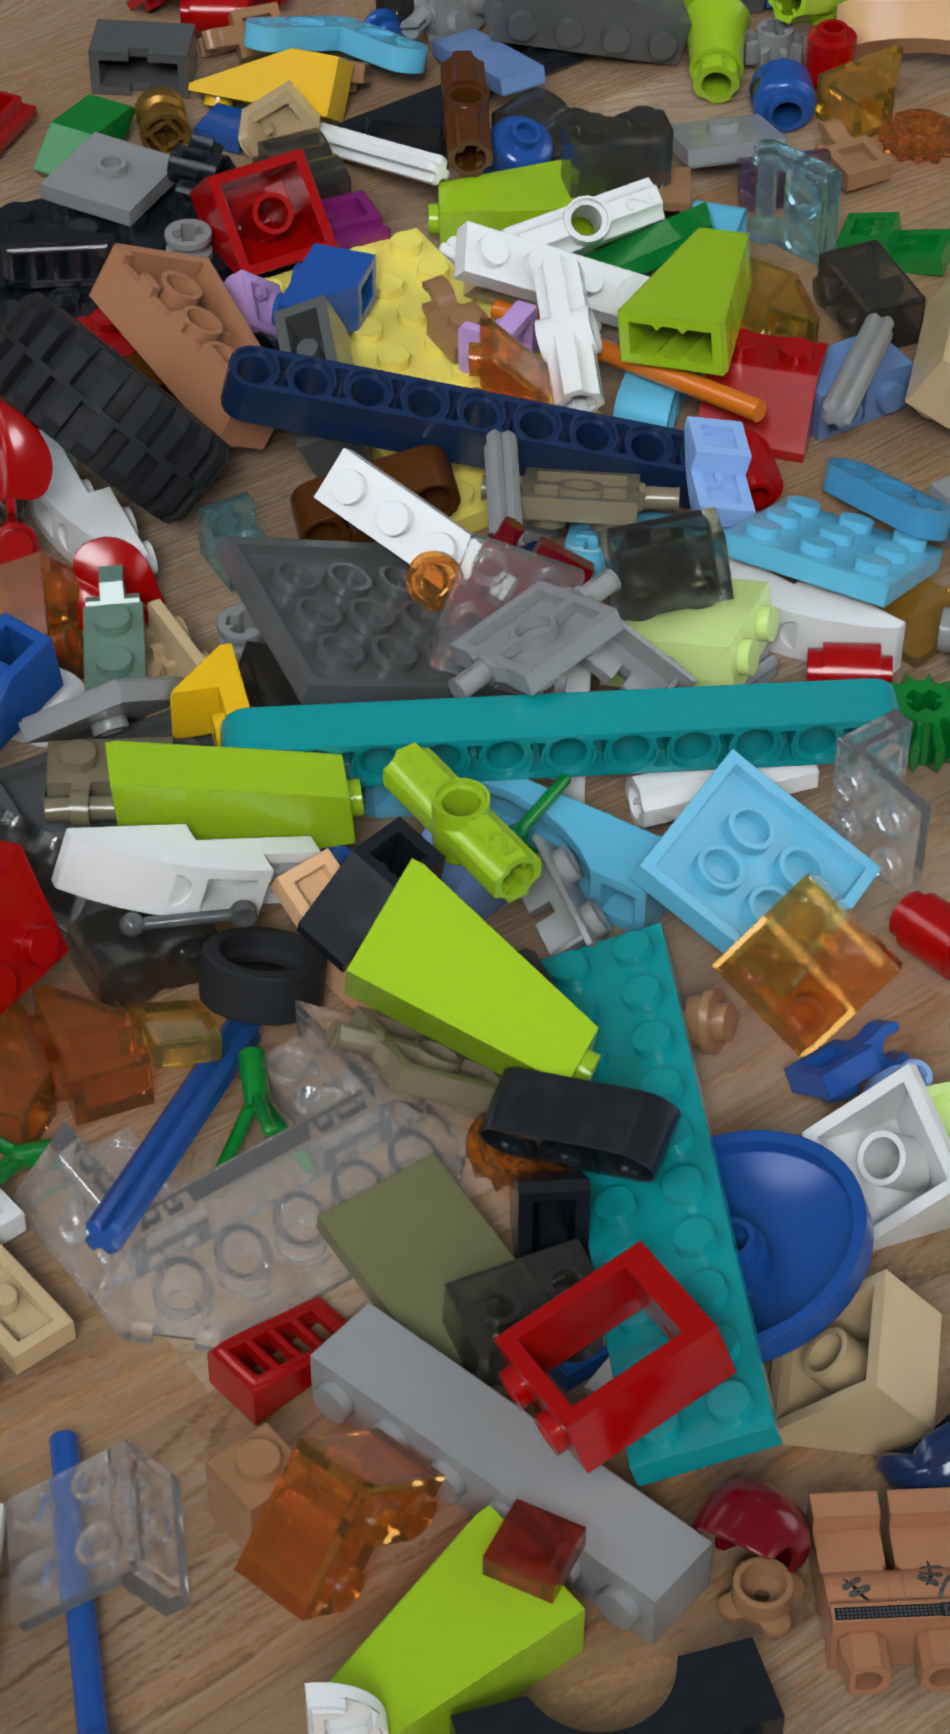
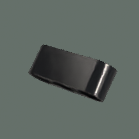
M509 1067L503 1071L479 1128L478 1135L486 1144L494 1149L518 1158L639 1182H653L659 1174L682 1115L674 1104L650 1092Z

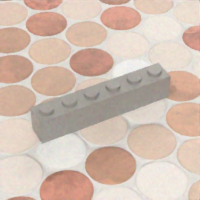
M371 1303L366 1304L310 1355L312 1400H314L317 1408L325 1417L337 1424L344 1422L368 1439L372 1448L383 1459L390 1463L399 1462L424 1480L429 1490L441 1501L448 1504L456 1503L473 1516L491 1505L565 1587H573L595 1603L602 1615L615 1627L621 1630L631 1629L653 1645L709 1586L712 1541L603 1465L587 1473L569 1450L557 1456L534 1423L533 1416L524 1410H520L513 1402Z

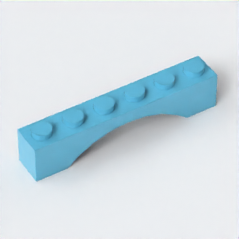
M529 779L478 781L486 786L490 793V809L507 826L518 823L548 789ZM385 786L361 787L364 813L375 819L398 816L414 817ZM560 794L556 801L528 831V843L535 848L537 846L532 837L536 834L557 847L565 845L569 848L583 871L584 877L577 881L586 900L592 898L600 906L609 924L627 932L656 924L668 910L629 878L662 836L655 835L563 794Z

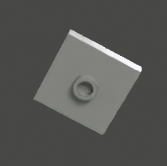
M760 114L662 125V143L691 169L781 158L787 155V137Z
M94 132L40 183L41 199L131 227L174 184V182L169 181L167 176L170 154Z
M162 676L114 679L21 719L22 722L18 723L24 744L48 742L51 740L86 739L92 736L94 738H103L120 733L130 727L129 723L169 707L170 694L184 677Z

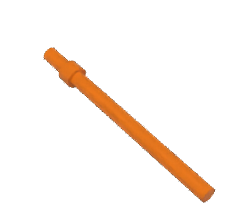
M497 299L491 307V318L494 320L502 318L514 304L503 299ZM538 307V320H539V319H540V314H539V307ZM601 338L603 352L597 354L598 360L755 422L761 421L766 413V401L692 372L621 362L620 345Z

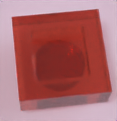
M516 1499L483 1555L482 1574L553 1604L586 1545V1527Z

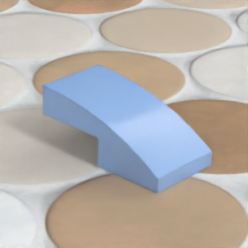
M687 416L684 425L685 466L694 524L732 528L754 516L756 512L746 478L752 456L743 424L740 421Z

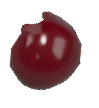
M735 1478L715 1488L701 1506L691 1526L700 1534L706 1533L715 1536V1547L719 1550L725 1551L739 1546L748 1550L755 1557L780 1561L788 1568L790 1573H795L800 1569L809 1556L811 1549V1529L807 1516L782 1490L764 1481Z

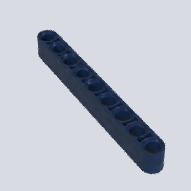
M247 345L240 347L231 354L220 396L221 405L228 415L242 422L395 452H401L421 445H437L445 449L451 463L485 469L484 446L486 444V435L494 429L501 433L510 430L517 438L519 475L525 474L526 467L640 474V482L645 483V486L680 487L679 507L691 509L686 479L684 430L261 346Z

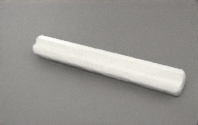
M320 122L319 128L306 135V147L311 151L436 186L441 180L446 181L450 175V171L446 169L447 159L442 155L323 122Z

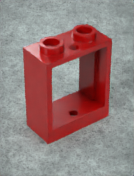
M641 1240L493 1338L507 1366L499 1371L497 1375L511 1399L520 1410H524L532 1404L539 1412V1414L533 1417L534 1423L553 1452L559 1456L566 1450H569L587 1473H590L737 1373L716 1324ZM643 1309L670 1341L572 1406L546 1373Z

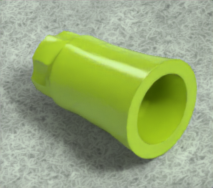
M694 0L686 9L692 24L687 37L689 73L692 79V86L698 97L705 98L712 104L724 103L731 100L733 93L740 88L744 72L747 30L750 29L751 25L750 13L745 4L740 0Z

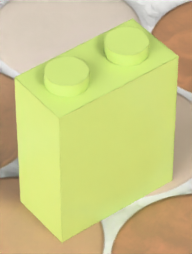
M686 575V581L625 583L611 607L617 608L620 618L631 628L697 678L691 687L744 684L749 675L753 676L756 673L761 654L768 642L775 640L779 628V612L776 606H771L769 584L766 581ZM616 673L607 685L600 679L599 681L600 685L621 687L625 679Z

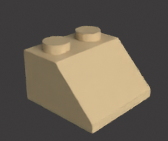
M887 1269L863 1279L859 1290L849 1305L825 1330L797 1349L772 1360L769 1387L782 1445L878 1456L883 1452L893 1450L934 1431L942 1314Z

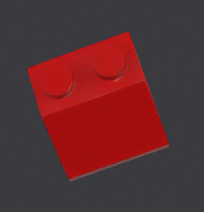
M302 148L206 177L189 192L199 220L207 223L212 229L211 244L213 250L234 274L243 269L259 276L302 262L314 243L338 247Z
M740 328L728 372L724 376L706 374L705 378L766 401V413L761 421L755 422L701 401L698 417L740 421L743 424L744 430L754 431L769 443L774 459L803 463L812 435L815 391L827 357L828 344L809 341L802 337H781L755 333L749 329Z

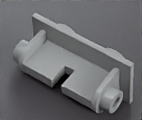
M621 619L624 629L604 643L599 652L578 662L606 685L616 673L620 675L625 681L619 690L691 687L697 679L677 664L673 658L663 653L631 628L623 619Z
M534 835L532 838L539 850V853L536 855L542 862L541 876L531 885L527 895L521 898L529 914L533 916L552 905L555 912L535 924L550 956L552 957L583 946L592 948L597 945L596 942L606 940L605 935L611 932V926L600 906L592 898L586 900L577 881L582 879L584 875L573 853L565 845L557 847L542 836Z

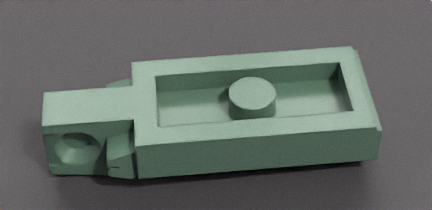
M122 564L99 566L100 596L85 598L86 607H83L85 692L114 679L147 677L146 629L143 602L140 601L139 593L126 594Z

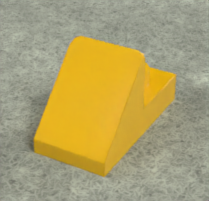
M232 643L220 644L171 692L172 735L175 739L212 734L214 746L221 747L220 728L222 721L233 711L250 707Z

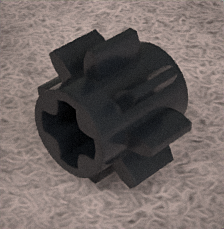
M191 134L189 145L179 143L173 148L168 160L167 176L169 181L177 183L176 193L192 200L189 192L206 177L231 170L230 157L221 154L224 147L223 144L215 143V139Z

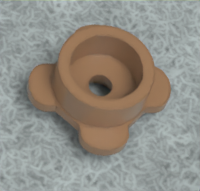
M753 1557L738 1561L733 1567L732 1588L729 1593L723 1594L718 1601L720 1616L729 1623L743 1621L753 1627L760 1628L767 1637L777 1638L787 1634L791 1628L789 1614L793 1604L802 1600L805 1595L803 1579L796 1573L788 1572V1568L776 1559L766 1560L761 1557ZM763 1595L769 1599L765 1602H759L755 1599V1596Z

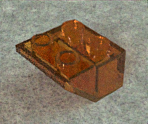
M811 868L743 933L712 966L796 1054L803 1058L822 1046L902 970L903 962Z

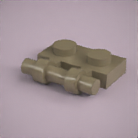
M173 736L48 741L47 797L44 799L45 822H70L71 828L91 827V821L116 820L105 742L133 741L174 744Z

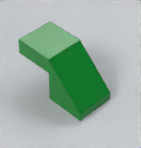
M88 94L50 123L33 170L46 178L94 132L124 140L136 110L132 106Z

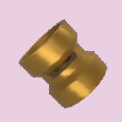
M163 86L153 87L144 91L138 97L135 104V116L139 125V134L143 146L171 154L177 144L188 145L191 138L190 126L186 118L184 101L180 94L171 88Z

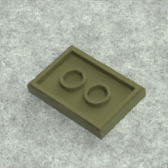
M435 1153L321 1213L317 1217L316 1229L370 1302L465 1370H469L499 1353L493 1338L549 1302Z

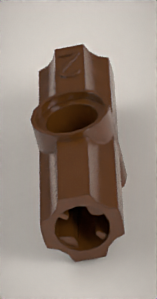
M453 51L451 57L440 64L443 137L446 141L448 167L458 171L461 177H479L480 173L485 168L492 166L493 163L489 120L490 91L486 85L484 61L478 60L472 51Z

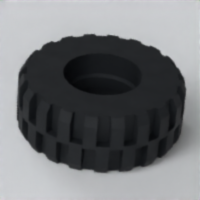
M40 292L23 297L0 325V395L80 462L157 519L159 518L164 523L170 524L184 518L228 464L230 447L224 440L120 353Z

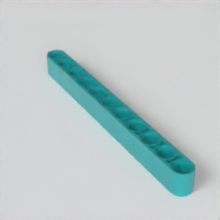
M874 678L546 693L533 696L524 694L248 707L237 709L228 714L222 721L220 728L221 747L342 754L347 780L359 778L361 787L384 786L383 768L392 761L396 750L413 742H416L422 748L429 747L459 778H469L476 781L558 778L561 774L578 777L716 770L732 749L756 768L879 762L898 755L905 748L908 741L907 730L896 690L891 683L883 679Z

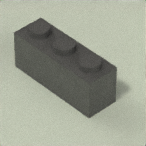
M325 294L273 312L279 349L281 351L354 365L348 331ZM295 432L297 448L318 478L328 475L343 448L353 450L367 461H372L369 446Z

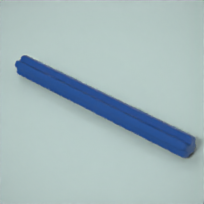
M226 1018L86 1222V1229L89 1234L85 1238V1242L92 1250L101 1248L108 1254H113L123 1247L239 1072L238 1053L246 1047L256 1046L261 1039L258 1031L261 1025H251Z

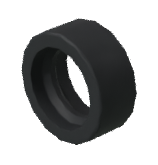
M254 926L226 929L211 935L202 945L198 988L200 1001L212 1012L233 1021L269 1026L299 1023L315 1016L323 1005L327 959L302 935L273 927Z

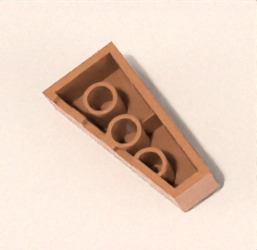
M115 243L89 294L90 298L180 403L213 430L230 448L243 447L263 450L275 428L234 419L225 412L221 405L220 396L231 354L240 347L261 345L210 259Z

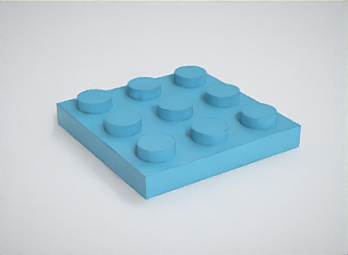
M792 495L726 530L719 552L721 555L884 608L939 570L944 549L927 544L928 540L907 535L899 530L891 533L873 527L874 521L867 516L851 512H844L838 516L820 510L821 504L816 500Z
M732 749L629 878L783 1001L799 983L882 868Z

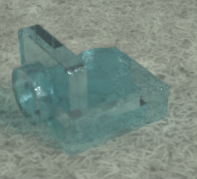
M248 492L203 506L198 510L200 554L231 592L236 590L215 555L221 537L267 538L256 525L255 503Z

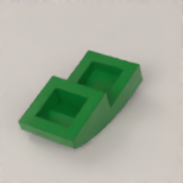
M899 212L849 213L836 240L838 251L854 259L903 273L944 276L950 261V229L902 230Z

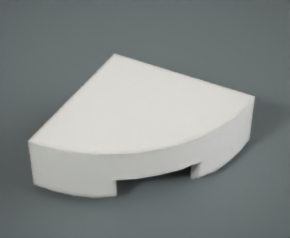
M304 1683L308 1734H389L385 1708L371 1693L355 1686L340 1683Z

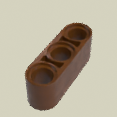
M427 444L369 461L447 516H451L458 509L460 494L451 461L445 449L437 445ZM326 476L307 481L293 491L290 503L299 539L351 542L376 541L314 498Z

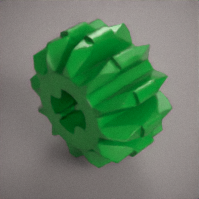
M930 673L924 680H915L910 675L904 674L900 684L889 683L896 690L907 730L908 741L905 748L898 755L888 759V765L905 763L909 765L912 773L918 766H927L932 771L938 773L942 763L950 764V681L940 684L933 682Z

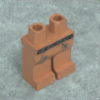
M950 1487L886 1490L881 1534L879 1528L881 1512L877 1490L809 1493L806 1516L811 1529V1549L807 1558L820 1626L825 1640L824 1650L827 1669H840L847 1691L851 1695L879 1694L883 1690L888 1689L891 1678L890 1666L917 1665L920 1687L926 1688L929 1692L950 1691Z

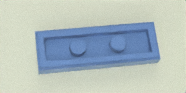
M476 28L431 41L433 57L441 62L451 57L453 51H472L478 60L484 61L486 85L490 90L502 97L541 86L546 82L544 65L502 42L491 41L489 35Z

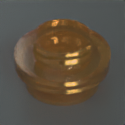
M438 550L427 551L416 556L410 563L406 574L407 589L413 601L420 607L430 611L446 609L452 606L455 601L452 593L461 578L464 577V572L460 564L451 555Z

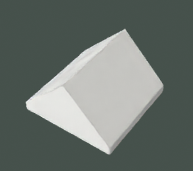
M906 1064L802 1132L804 1138L821 1144L845 1162L856 1177L872 1217L874 1230L873 1251L950 1228V1138L915 1064Z

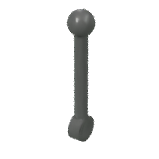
M240 900L233 903L230 909L142 917L138 913L129 912L121 917L119 928L123 935L131 938L139 936L144 930L232 922L237 927L246 928L252 926L257 921V910L252 901Z

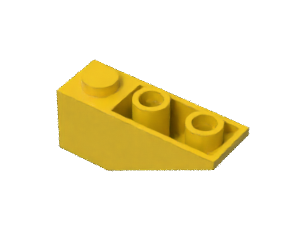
M290 48L190 82L188 90L203 95V105L213 107L216 103L233 106L234 102L250 105L290 80L321 115L320 122L326 123V120L342 122L354 63L338 56Z

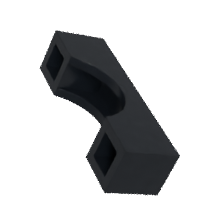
M753 1637L678 1656L676 1679L664 1704L646 1720L623 1730L600 1733L567 1727L551 1719L528 1696L451 1715L450 1734H783L785 1715Z

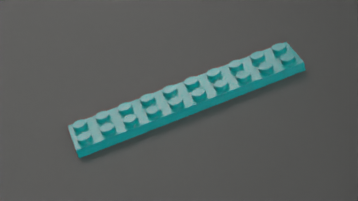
M661 922L596 942L597 945L592 948L583 946L541 960L556 988L599 1027L592 1051L602 1055L590 1081L653 1093L674 1104L682 1115L655 1181L639 1182L581 1170L589 1178L591 1187L588 1245L593 1272L641 1240L716 1324L737 1372L626 1447L629 1467L638 1487L782 1445L669 943ZM643 1309L605 1333L613 1378L670 1341Z

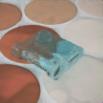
M760 140L754 145L753 162L758 167L755 216L749 220V239L757 244H773L822 269L835 258L842 171L778 140ZM779 170L786 173L783 220L775 217Z

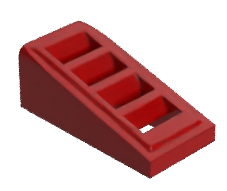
M317 1296L226 1339L208 1351L209 1382L256 1426L312 1386L310 1355L324 1341L310 1328L319 1323L326 1331L333 1335L347 1321L320 1296ZM298 1337L311 1350L302 1353L291 1341ZM279 1351L288 1361L280 1364L271 1355ZM260 1365L265 1372L257 1375L252 1369Z

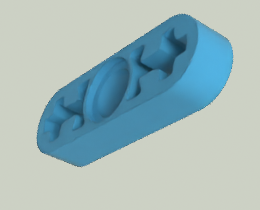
M846 458L829 459L822 489L825 492L907 535L929 541H946L950 532V505L869 464Z

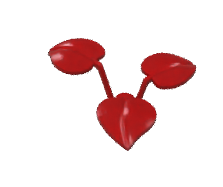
M0 400V502H5L6 519L0 522V564L10 569H22L36 560L61 577L68 579L59 592L58 606L68 622L80 630H83V607H86L85 598L100 596L99 566L122 564L126 594H140V601L143 602L145 624L149 623L147 603L160 599L165 605V600L157 586L148 561L135 546L117 537L103 536L84 543L76 551L73 558V569L51 557L46 551L39 549L38 537L33 526L27 521L17 518L15 499L34 500L43 496L47 491L52 479V457L43 436L33 423L13 406Z

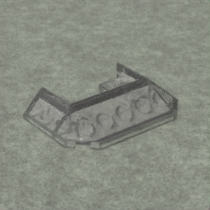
M295 1000L297 1036L265 1053L271 1102L288 1128L182 1186L170 1175L118 1252L108 1254L101 1248L96 1250L89 1248L85 1242V1238L89 1234L86 1229V1222L141 1144L139 1138L128 1126L87 1147L71 1127L64 1122L11 1198L24 1212L25 1222L124 1341L153 1344L155 1336L194 1340L195 1349L210 1351L226 1339L317 1296L321 1297L353 1279L316 1229L318 1215L435 1153L460 1186L462 1171L466 1165L469 1150V1136L435 1101L425 1099L423 1104L418 1105L395 1097L386 1089L387 1083L377 1069L369 1064L362 1055L338 1049L333 1050L329 1048L330 1046H327V1032L331 1023L334 1020H340L350 1024L353 1016Z

